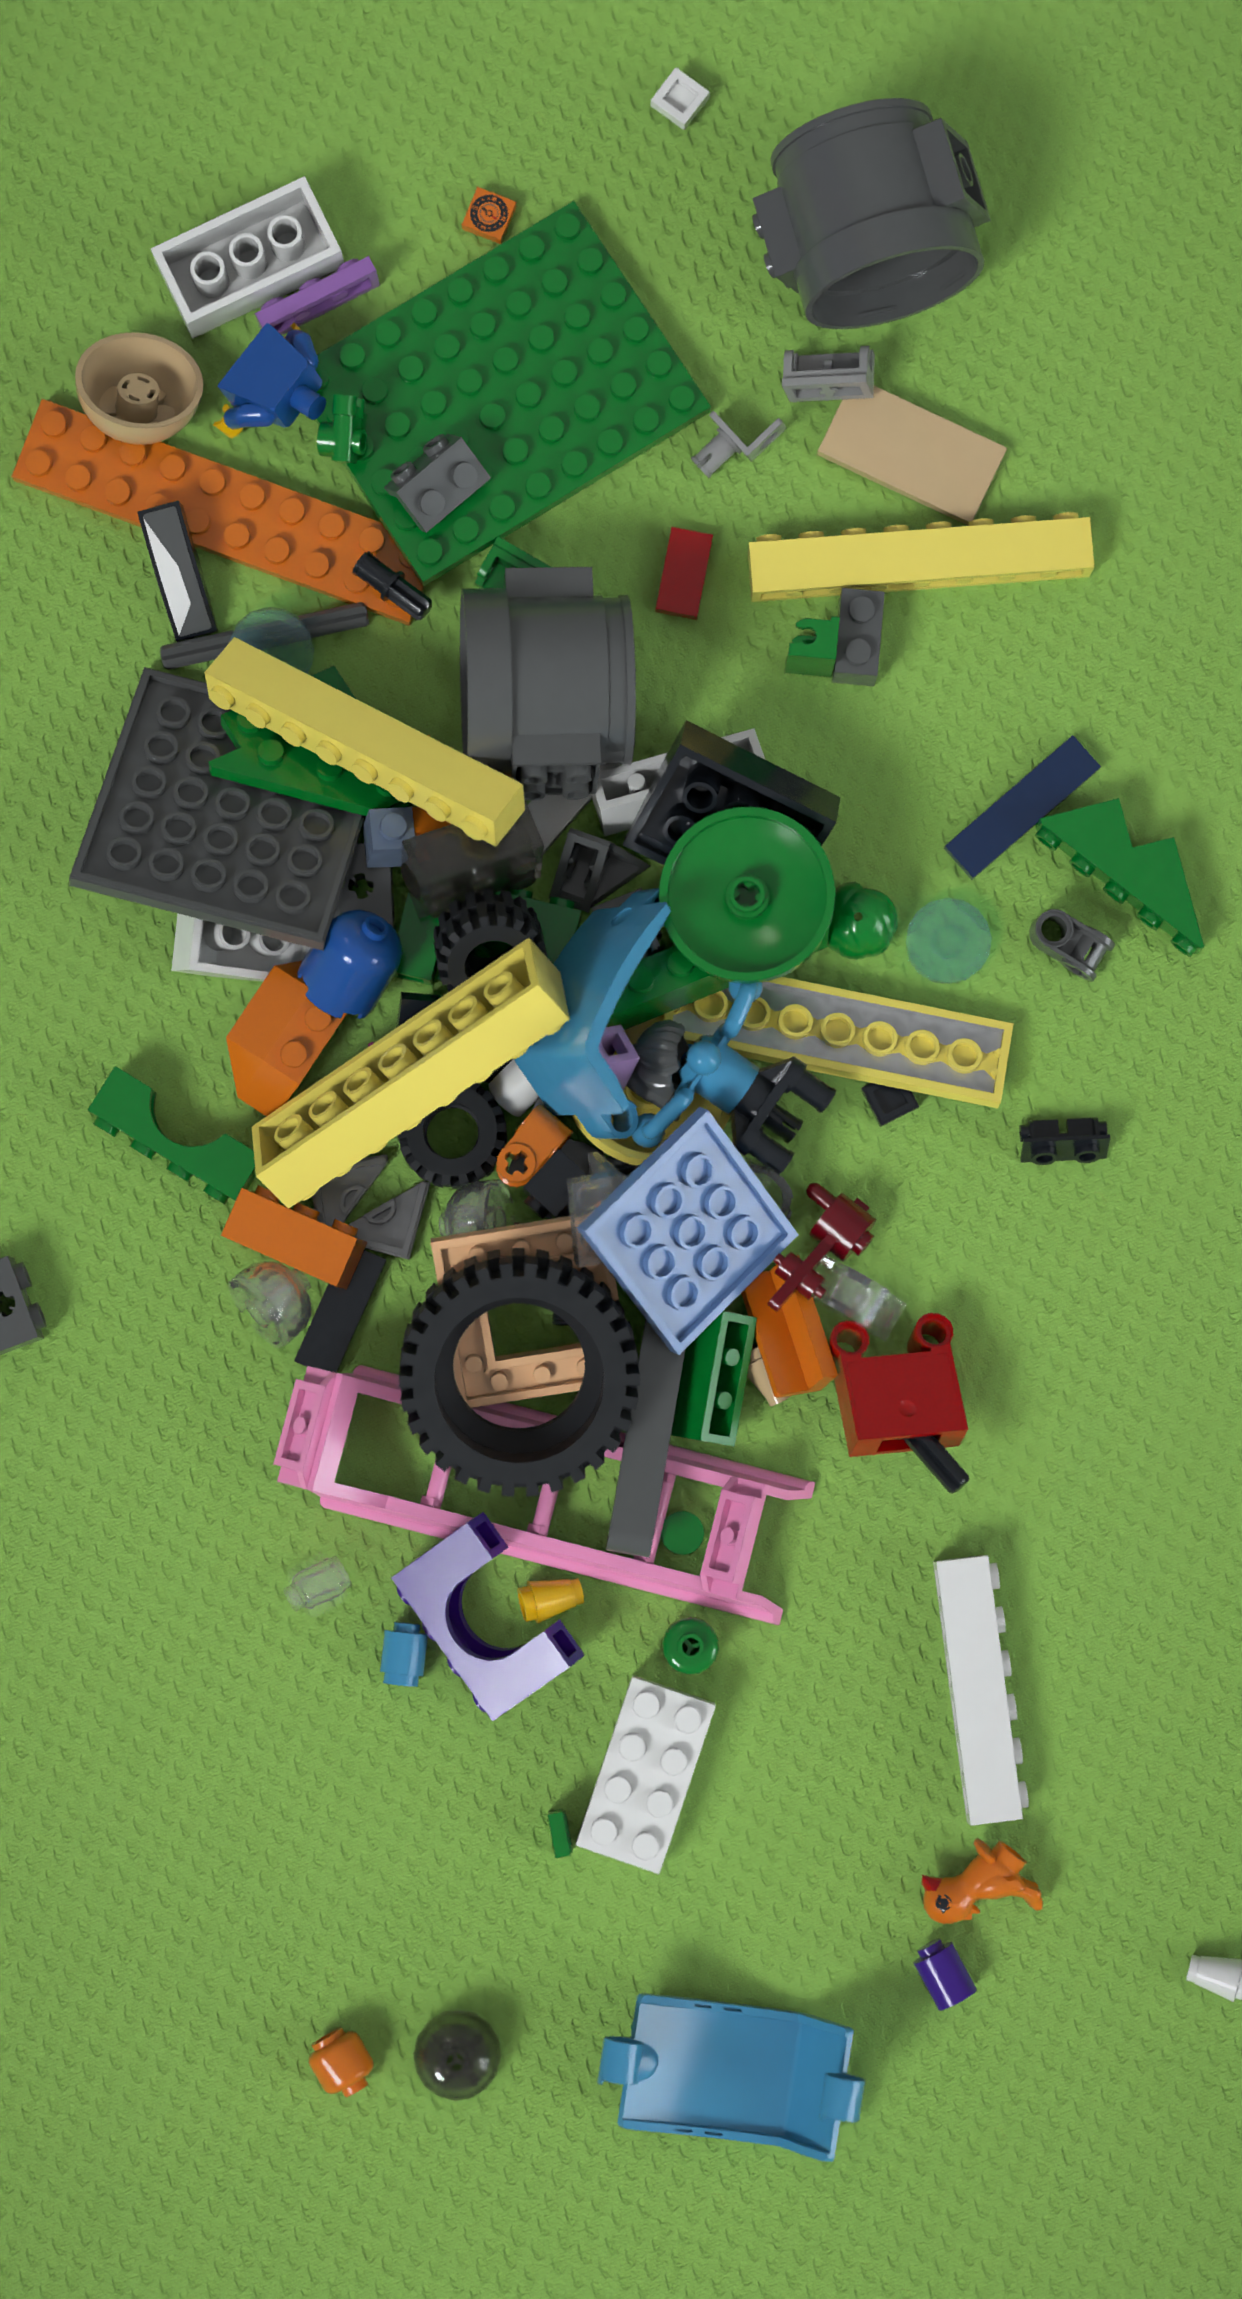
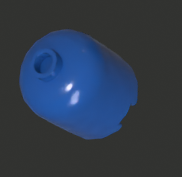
M358 909L340 913L332 920L324 951L311 948L300 964L297 974L298 978L303 977V981L309 989L305 994L306 997L320 1010L336 1018H341L344 1013L359 1014V1019L365 1018L374 1010L398 970L403 955L400 937L391 924L373 912Z

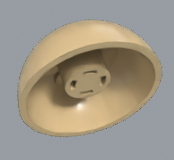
M129 332L105 337L91 345L82 354L76 366L75 385L83 411L100 431L124 443L136 445L153 444L177 434L189 423L196 413L203 393V377L199 366L192 356L176 343L152 334Z

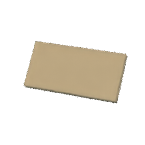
M874 386L873 398L842 400L818 449L817 455L968 525V522L974 519L1006 453L1007 447Z

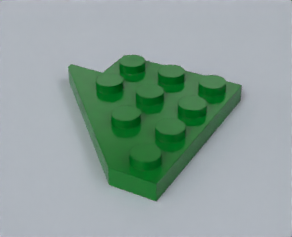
M335 666L311 675L355 698ZM233 710L221 715V725L236 750L209 761V772L212 776L367 816L369 809L405 808L414 805L410 802L404 803L397 800L389 791L374 783L367 784L362 782L352 772L337 764H327L316 753L302 746L296 747L289 744L281 735L267 728L254 726L246 717Z

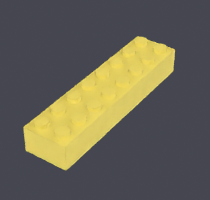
M530 938L515 946L253 1125L252 1138L256 1177L289 1209L301 1200L311 1198L320 1187L335 1177H341L348 1173L354 1164L369 1154L381 1151L390 1140L403 1131L415 1128L424 1117L439 1107L452 1103L458 1094L473 1084L485 1081L495 1069L510 1059L522 1056L531 1045L544 1036L552 1035L559 1031L564 1023L570 1020L560 971Z

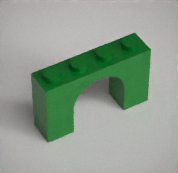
M425 867L424 873L413 871L398 931L403 955L394 977L433 986L438 967L433 933L435 926H439V916L443 911L450 913L449 904L455 899L463 902L465 894L474 891L475 896L483 895V889H490L491 883L473 877H467L465 883L449 879L450 873L430 867ZM508 887L507 891L511 892L512 900L520 896L526 900L527 908L533 907L537 913L538 921L541 924L547 958L554 964L566 944L579 929L582 917L581 910L574 909L575 903L567 899L550 897L548 903L532 899L533 893L528 890ZM493 890V894L499 895L501 892Z

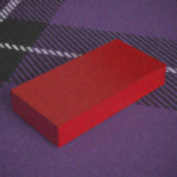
M671 527L655 612L697 620L713 534Z

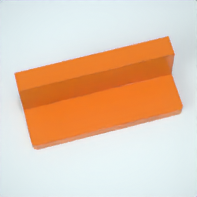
M776 1264L770 1271L761 1272L741 1293L748 1316L757 1318L754 1335L775 1397L780 1398L821 1391L838 1376V1372L814 1299L812 1297L808 1300L796 1291L778 1312L767 1305L768 1302L785 1283L783 1279L774 1273L778 1267Z

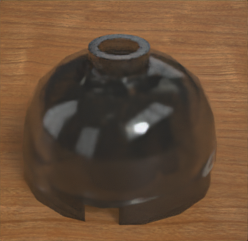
M460 2010L442 2012L430 2019L417 2036L413 2052L415 2071L423 2085L438 2097L454 2101L473 2098L486 2090L497 2075L501 2060L499 2038L491 2024L477 2013ZM452 2054L453 2060L448 2063L449 2055ZM457 2054H460L463 2059H459Z

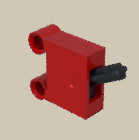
M928 1313L919 1318L907 1342L908 1353L863 1357L869 1345V1334L861 1324L848 1320L840 1322L834 1327L828 1339V1345L838 1372L834 1382L849 1457L913 1451L943 1487L952 1494L958 1492L967 1484L969 1475L945 1448L960 1446L969 1429L950 1344L954 1336V1328L945 1316L939 1313ZM922 1335L934 1337L938 1344L927 1342ZM838 1343H847L851 1345L855 1351L847 1352L845 1350H842L839 1347Z

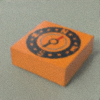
M477 187L462 222V230L502 244L517 208V202Z

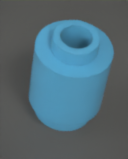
M394 1622V1630H385L380 1672H384L383 1683L418 1687L419 1676H424L428 1640L426 1634L420 1633L419 1624Z

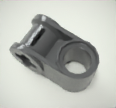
M1050 909L1043 912L1032 922L1029 929L1030 940L1038 950L1060 962L1075 975L1090 982L1095 980L1097 975L1094 971L1105 953L1112 951L1115 947V943L1109 937L1090 926L1084 925L1058 909ZM1051 920L1060 926L1061 937L1059 941H1049L1043 936L1041 932L1043 921ZM1090 947H1092L1090 953L1084 960V957L1087 954L1088 950L1090 949Z

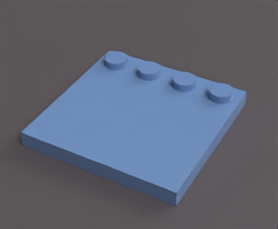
M701 1107L690 1115L577 1227L578 1231L667 1348L678 1355L799 1235L709 1110Z

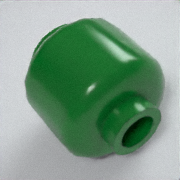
M685 1617L673 1622L665 1631L662 1640L663 1655L668 1664L677 1672L687 1675L699 1674L707 1670L716 1660L719 1651L718 1637L713 1628L704 1620L695 1617ZM688 1638H694L698 1643L691 1644ZM683 1642L688 1646L686 1653L682 1649ZM699 1647L697 1653L690 1655L692 1648Z

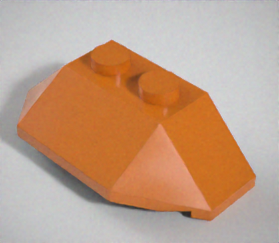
M302 961L274 965L226 1036L237 1098L264 1116H268L288 1102L347 1014L344 1013L341 1018H336L320 1010L306 997L305 994L309 989L303 981V977L298 978L297 974Z

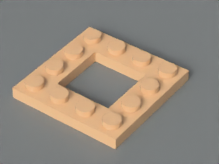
M591 1213L431 1238L438 1286L443 1283V1274L453 1267L456 1272L463 1270L464 1261L476 1256L479 1263L487 1260V1252L500 1250L501 1257L512 1256V1248H524L525 1256L536 1257V1251L539 1249L549 1251V1259L557 1262L561 1255L571 1259L573 1268L578 1271L584 1266L593 1272L594 1281L598 1285L603 1281L609 1287L614 1301L619 1300L616 1279L577 1229ZM487 1311L475 1319L460 1338L454 1354L453 1370L460 1394L469 1407L474 1408L579 1391L584 1377L585 1359L580 1343L495 1357Z

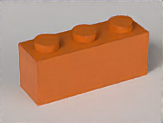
M260 1185L257 1186L255 1192L241 1188L221 1236L333 1286L347 1290L367 1245L366 1241L356 1237L358 1228L334 1219L332 1226L317 1220L320 1214L319 1211L301 1203L295 1204L293 1209H288L285 1205L279 1203L280 1200L269 1189Z

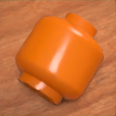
M342 2027L324 2035L311 2045L314 2051L309 2056L308 2062L326 2093L335 2094L342 2091L346 2098L368 2085L365 2076L372 2071L374 2062L356 2032H344Z

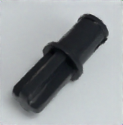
M370 551L365 552L356 562L352 573L381 593L380 598L383 601L391 600L416 620H422L432 608V600L404 579L405 574L402 571L396 573L373 556Z

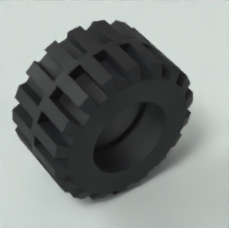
M483 889V895L475 896L474 891L465 894L463 902L455 899L449 904L450 913L443 911L438 918L439 926L434 928L435 942L433 943L439 976L442 984L447 985L448 992L527 938H530L547 957L537 913L533 907L527 908L526 900L520 896L512 900L511 892L501 890L499 895L493 894V889ZM502 941L510 944L506 951L494 957L482 958L470 954L476 946L484 942Z
M475 1083L458 1094L452 1103L439 1107L424 1117L415 1128L400 1133L398 1140L405 1160L420 1178L441 1188L445 1186L452 1187V1189H461L462 1186H473L479 1183L480 1179L485 1176L488 1177L494 1171V1167L497 1165V1157L507 1144V1126L501 1107L496 1102L494 1096L488 1090L486 1091L481 1088L480 1084ZM450 1108H458L468 1112L475 1119L478 1126V1139L476 1145L468 1154L459 1158H445L438 1155L430 1147L427 1139L428 1125L431 1119L439 1112Z

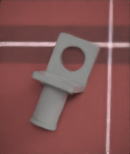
M712 411L709 416L719 427L716 429L718 434L691 460L710 478L735 452L738 454L743 452L752 462L787 427L778 418L747 447L727 424Z

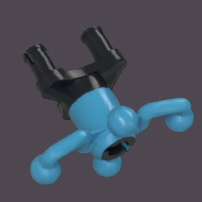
M729 982V992L735 1000L725 1022L718 1027L713 1035H702L694 1044H688L689 1049L681 1057L680 1069L677 1071L681 1083L677 1087L675 1095L656 1115L652 1113L639 1115L637 1129L633 1133L632 1138L639 1146L644 1148L657 1146L663 1140L665 1130L692 1103L694 1093L696 1092L731 1116L732 1140L738 1152L744 1156L750 1154L779 1176L792 1160L794 1152L763 1132L764 1127L788 1144L795 1137L796 1133L785 1127L782 1122L793 1130H800L803 1124V1120L798 1119L777 1104L784 1092L788 1093L791 1091L816 1108L819 1113H822L834 1098L837 1090L806 1070L807 1065L795 1056L760 1068L729 1047L727 1044L738 1035L752 1003L760 997L763 990L762 982L749 984Z

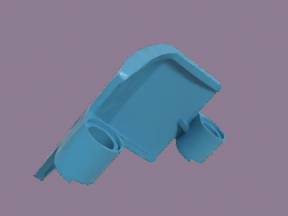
M659 888L638 890L619 907L597 909L579 927L553 964L561 974L570 1020L565 1022L559 1031L552 1035L544 1036L531 1045L522 1056L514 1059L549 1112L554 1116L576 1115L586 1131L597 1139L628 1138L633 1135L638 1125L637 1106L632 1101L627 1100L617 1077L599 1052L598 1047L616 1003L631 975L661 927H665L664 922L671 909L666 902L659 903ZM612 1114H613V1120H614L613 1125H612V1122H611V1116H612Z
M645 1993L638 1994L631 2037H604L597 2081L599 2084H603V2081L623 2084L618 2115V2126L622 2128L773 2145L827 2162H832L835 2158L840 2121L852 2123L859 2121L865 2079L847 2073L853 2038V2029L851 2027L796 2011Z

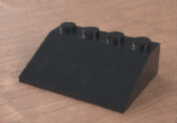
M686 720L669 749L624 839L623 846L665 865L666 859L676 842L700 820L726 809L759 807L773 810L792 818L805 827L822 847L837 822L841 797Z

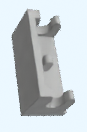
M860 346V352L817 355H798V353L794 354V350H785L782 387L790 402L873 398L874 351L873 349L870 350L869 346Z

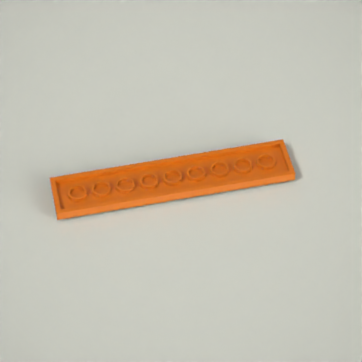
M42 399L11 476L18 483L141 527L138 511L179 500L184 507L194 547L348 604L362 602L365 604L367 611L408 626L411 625L413 617L391 600L383 601L380 598L381 593L352 573L353 568L359 558L365 552L370 551L373 556L396 573L402 571L405 574L404 579L422 593L425 588L381 522L162 442L136 445L118 441L100 431L86 414Z

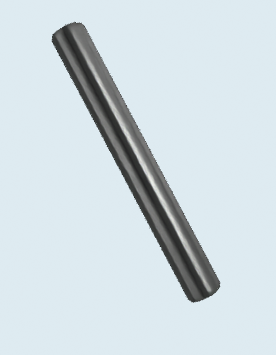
M358 602L163 645L160 647V655L163 666L169 670L215 660L234 637L260 650L365 627L369 624V616L365 604Z

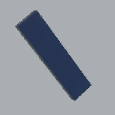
M1072 735L945 845V851L968 877L973 880L1032 829L1040 818L1048 815L1093 776L1101 766Z

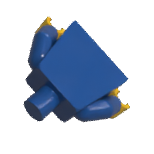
M295 322L290 325L292 330L284 337L272 325L266 323L217 385L234 407L225 404L222 408L223 412H225L223 418L218 422L215 421L213 426L229 438L236 437L244 427H269L272 424H276L285 428L290 426L300 413L311 420L317 419L323 413L326 399L317 393L323 382L316 372L319 359L310 335L302 331Z

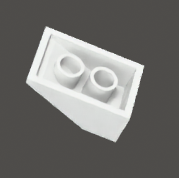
M177 913L171 971L263 982L274 965L302 961L311 948Z

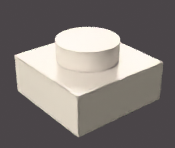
M675 68L651 99V107L685 130L709 99L710 92L678 68Z

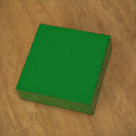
M562 1808L548 1811L555 1858L571 1856L573 1847L566 1810Z

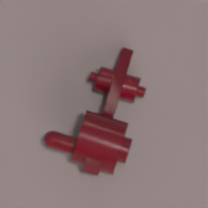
M810 1183L806 1188L807 1196L825 1210L809 1233L819 1244L804 1261L793 1252H790L786 1257L781 1253L775 1257L773 1262L778 1267L774 1273L783 1279L785 1283L774 1294L767 1305L778 1312L796 1291L808 1300L814 1294L821 1299L827 1292L821 1286L825 1278L816 1272L815 1269L830 1252L843 1262L853 1252L858 1256L863 1253L875 1237L869 1232L877 1220L868 1213L870 1207L858 1198L853 1201L844 1193L835 1197L819 1183Z

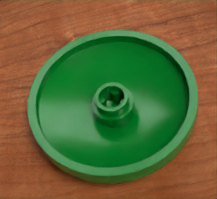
M736 807L705 817L680 837L669 853L662 870L659 903L666 902L670 907L671 911L664 922L665 928L675 947L692 965L702 972L724 981L744 984L760 983L780 978L792 972L806 962L821 945L829 930L834 914L835 882L825 851L805 827L792 818L773 810L759 807Z

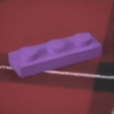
M369 256L361 260L351 259L338 267L336 273L324 279H311L305 282L298 292L286 298L276 297L266 302L261 310L255 313L259 327L262 329L266 323H269L283 335L292 330L290 325L293 322L299 327L380 286L377 271Z

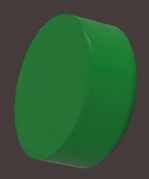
M678 1511L670 1514L664 1521L661 1539L665 1547L679 1555L690 1554L699 1548L704 1538V1528L700 1519L687 1511Z

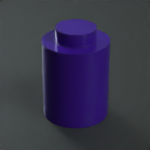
M938 1938L917 1950L920 1957L913 1963L939 2011L962 2002L977 1991L952 1942L943 1944L941 1939Z

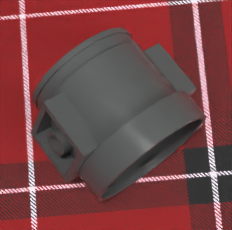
M885 98L842 107L803 124L788 134L773 150L770 162L773 173L778 180V188L753 198L757 212L752 216L753 224L759 237L764 239L768 253L764 254V262L772 278H777L783 282L788 289L791 288L800 294L806 318L810 323L827 329H856L903 319L932 308L955 296L968 287L982 272L984 258L975 227L987 223L991 219L968 142L942 118L933 120L930 109L924 103L906 98Z
M592 567L505 568L503 588L461 589L460 696L463 754L522 783L524 800H539L544 798L545 795H563L564 798L571 800L584 799L589 794H596L601 766L612 763H620L621 766L631 765L633 760L636 718V673L631 603L628 595H618V597L594 595Z

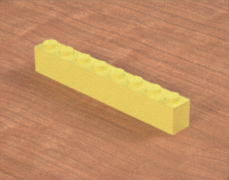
M1076 512L1059 513L1053 516V520L1036 521V516L1023 515L1011 518V523L994 524L993 519L982 518L971 520L968 522V526L951 527L950 522H933L927 524L926 529L909 530L907 525H891L883 528V532L867 533L864 528H850L841 531L839 536L825 537L824 532L808 531L800 533L798 539L782 540L781 535L767 534L756 537V542H749L747 552L751 602L840 596L842 588L896 592L1090 577L1094 569L1090 517L1079 518Z
M236 637L230 641L204 672L209 699L219 708L233 710L246 717L254 726L267 728L281 735L289 744L296 747L302 746L316 753L327 764H337L352 772L362 782L367 784L374 783L389 791L397 800L404 803L410 802L426 810L435 820L447 821L459 827L474 840H484L497 847L525 811L522 783Z

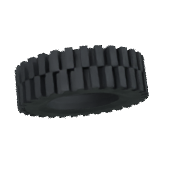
M512 1248V1256L501 1257L500 1250L487 1252V1260L478 1263L476 1256L464 1261L463 1270L456 1272L453 1267L443 1274V1283L441 1285L432 1284L426 1291V1299L423 1304L418 1302L415 1307L412 1322L407 1324L403 1347L401 1348L399 1388H401L403 1412L408 1413V1426L413 1435L419 1434V1446L425 1454L428 1455L431 1451L436 1454L435 1464L445 1472L451 1466L455 1469V1479L465 1485L470 1477L478 1480L477 1490L490 1493L493 1484L502 1486V1496L514 1497L515 1487H526L527 1497L539 1496L540 1485L549 1484L552 1493L563 1489L564 1478L571 1476L574 1483L586 1478L585 1468L591 1464L597 1470L605 1463L604 1452L609 1449L614 1453L621 1443L620 1432L622 1430L628 1431L632 1423L631 1410H636L638 1403L637 1386H640V1372L637 1348L630 1321L627 1322L622 1305L619 1300L614 1301L612 1299L611 1290L603 1281L599 1285L594 1281L593 1272L584 1266L580 1271L574 1269L572 1260L562 1255L557 1262L549 1259V1251L537 1249L535 1257L525 1256L524 1248ZM507 1304H531L555 1313L575 1332L584 1353V1377L572 1403L554 1419L534 1427H504L482 1418L465 1402L454 1377V1354L465 1330L482 1314Z

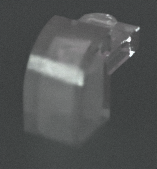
M826 1256L815 1271L825 1278L821 1286L827 1292L821 1299L814 1294V1301L850 1321L861 1324L867 1332L886 1342L907 1304L889 1293L890 1290L874 1280Z

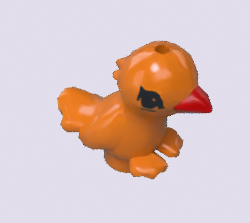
M975 1839L973 1843L979 1855L971 1861L963 1873L955 1877L937 1878L922 1874L921 1883L925 1890L923 1897L924 1909L932 1920L941 1924L972 1920V1914H979L981 1912L974 1905L976 1900L999 1899L1007 1896L1021 1897L1035 1911L1042 1910L1044 1904L1038 1884L1023 1878L1019 1874L1026 1865V1860L1000 1840L991 1849L983 1840Z

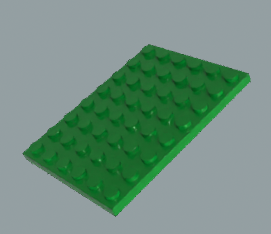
M575 201L570 202L317 354L319 363L316 372L323 380L322 386L317 393L326 399V406L323 413L315 421L318 426L323 421L333 422V394L351 395L365 399L364 419L361 420V429H365L367 433L366 451L364 455H358L357 464H343L423 587L492 546L498 536L502 539L711 411V405ZM439 434H452L462 437L491 478L427 533L423 532L399 500L389 495L384 487L392 480L390 477L392 472L405 462L411 461L413 463L425 453L423 451L425 444Z

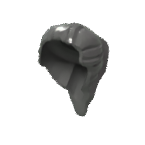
M670 1019L654 1023L640 1035L636 1043L632 1044L640 1059L626 1085L635 1094L661 1109L675 1095V1091L681 1083L677 1071L680 1069L681 1057L689 1049L684 1038L685 1027L682 1023H677ZM680 1115L674 1121L677 1122L680 1119Z

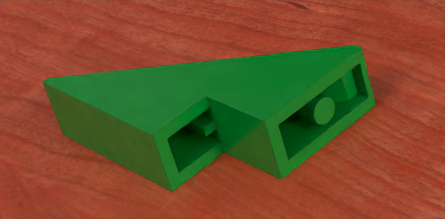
M1119 798L1039 819L1036 824L1038 832L1035 836L1043 845L1053 851H1056L1057 848L1061 849L1071 857L1070 865L1080 874L1088 878L1093 874L1105 884L1103 890L1112 899L1120 904L1127 901L1139 911L1137 917L1145 925L1156 931L1160 927L1173 937L1170 942L1178 951L1191 957L1204 948L1174 837L1132 847Z

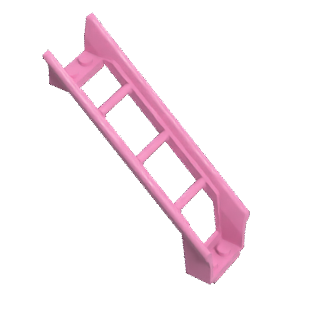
M363 1365L357 1366L353 1373H335L307 1366L304 1381L295 1380L273 1464L281 1466L278 1482L313 1492L320 1496V1504L326 1509L445 1539L473 1519V1517L441 1509L451 1466L444 1472L434 1463L426 1496L422 1495L420 1504L335 1483L358 1393L401 1404L399 1375ZM507 1402L471 1408L489 1422L510 1428L534 1427L557 1417V1415ZM620 1432V1445L614 1453L607 1449L604 1452V1457L621 1461L626 1433ZM669 1444L649 1558L634 1555L632 1559L547 1537L559 1492L558 1490L551 1493L549 1484L542 1485L533 1523L528 1524L527 1531L491 1523L509 1547L500 1554L766 1623L780 1625L783 1614L782 1608L761 1595L745 1592L742 1589L766 1495L784 1500L810 1499L813 1495L815 1482ZM676 1475L723 1487L700 1576L654 1564Z

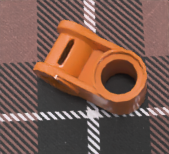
M538 1104L518 1127L515 1135L500 1151L497 1157L496 1168L499 1179L509 1187L518 1188L525 1186L557 1150L563 1147L573 1131L545 1107ZM520 1156L524 1158L525 1173L522 1174L520 1171H515L511 1175L507 1172L509 1163L506 1159L510 1157L516 1161Z

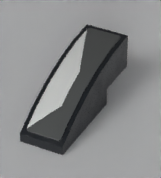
M178 500L138 511L149 556L176 642L219 632L183 505Z

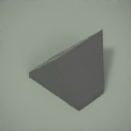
M570 828L549 899L550 897H558L570 900L575 903L574 908L589 913L593 906L651 866L610 841Z

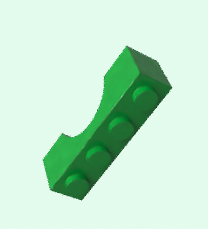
M115 1066L88 1108L89 1112L97 1116L93 1124L113 1137H116L119 1130L134 1139L130 1147L151 1160L156 1153L170 1161L166 1169L183 1180L189 1182L193 1175L205 1182L207 1185L203 1192L224 1205L229 1198L236 1201L241 1188L248 1189L256 1176L254 1151L226 1133L215 1141L202 1146H183L172 1142L163 1134L156 1120L155 1100L157 1092Z

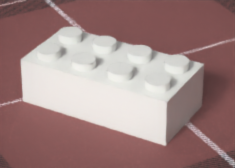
M305 176L151 248L156 265L192 339L263 306L273 298L282 297L299 289L305 282L311 279L325 277L337 271L338 267L344 263L342 251Z
M632 1675L576 1840V1846L660 1874L716 1707L714 1702Z

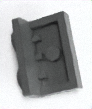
M439 434L423 447L425 453L413 463L408 461L396 468L390 476L392 480L384 487L389 495L399 500L423 532L427 533L491 478L462 437L452 434Z

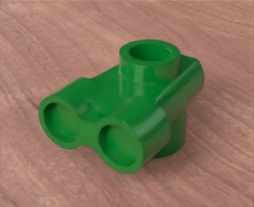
M333 394V422L323 421L318 429L317 449L320 456L332 457L331 461L338 463L357 464L358 455H364L367 447V433L365 429H361V420L364 419L365 399L351 395Z

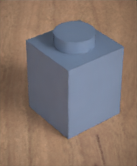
M412 807L368 810L363 825L367 868L410 866L416 850Z

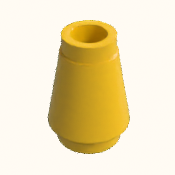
M578 1578L571 1580L527 1581V1586L517 1589L519 1605L525 1622L535 1620L538 1624L574 1608L576 1605L584 1604V1594Z

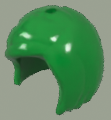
M847 882L839 885L835 890V909L829 927L828 947L839 953L842 957L855 960L875 957L885 952L890 946L893 935L898 928V916L892 900L886 894L875 889L863 888L857 882ZM856 913H861L863 915V918L860 921H857L855 919Z

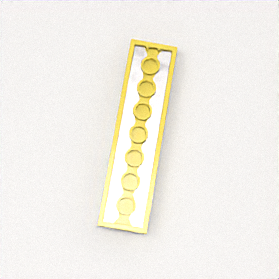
M780 977L762 982L763 990L760 997L752 1003L738 1035L727 1044L733 1050L749 1059L775 1064L795 1056L807 1065L806 1070L999 1108L1002 1100L1014 1023ZM726 988L665 1013L663 1021L670 1019L677 1023H682L685 1027L684 1038L687 1044H694L702 1035H713L718 1027L725 1022L735 999L731 996L729 988Z

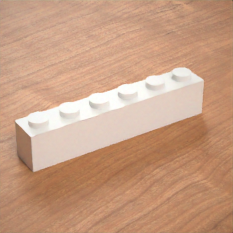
M988 1555L933 1561L966 1821L972 1826L1023 1819L1022 1808H1028L1029 1801L1025 1781L1018 1782L1016 1764H1023L1020 1738H1012L1010 1721L1017 1720V1709L1014 1694H1007L1004 1677L1011 1676V1663L1008 1650L1001 1651L999 1633L1006 1632L1003 1608L1002 1606L995 1607L993 1590L1000 1589L997 1563L989 1564Z

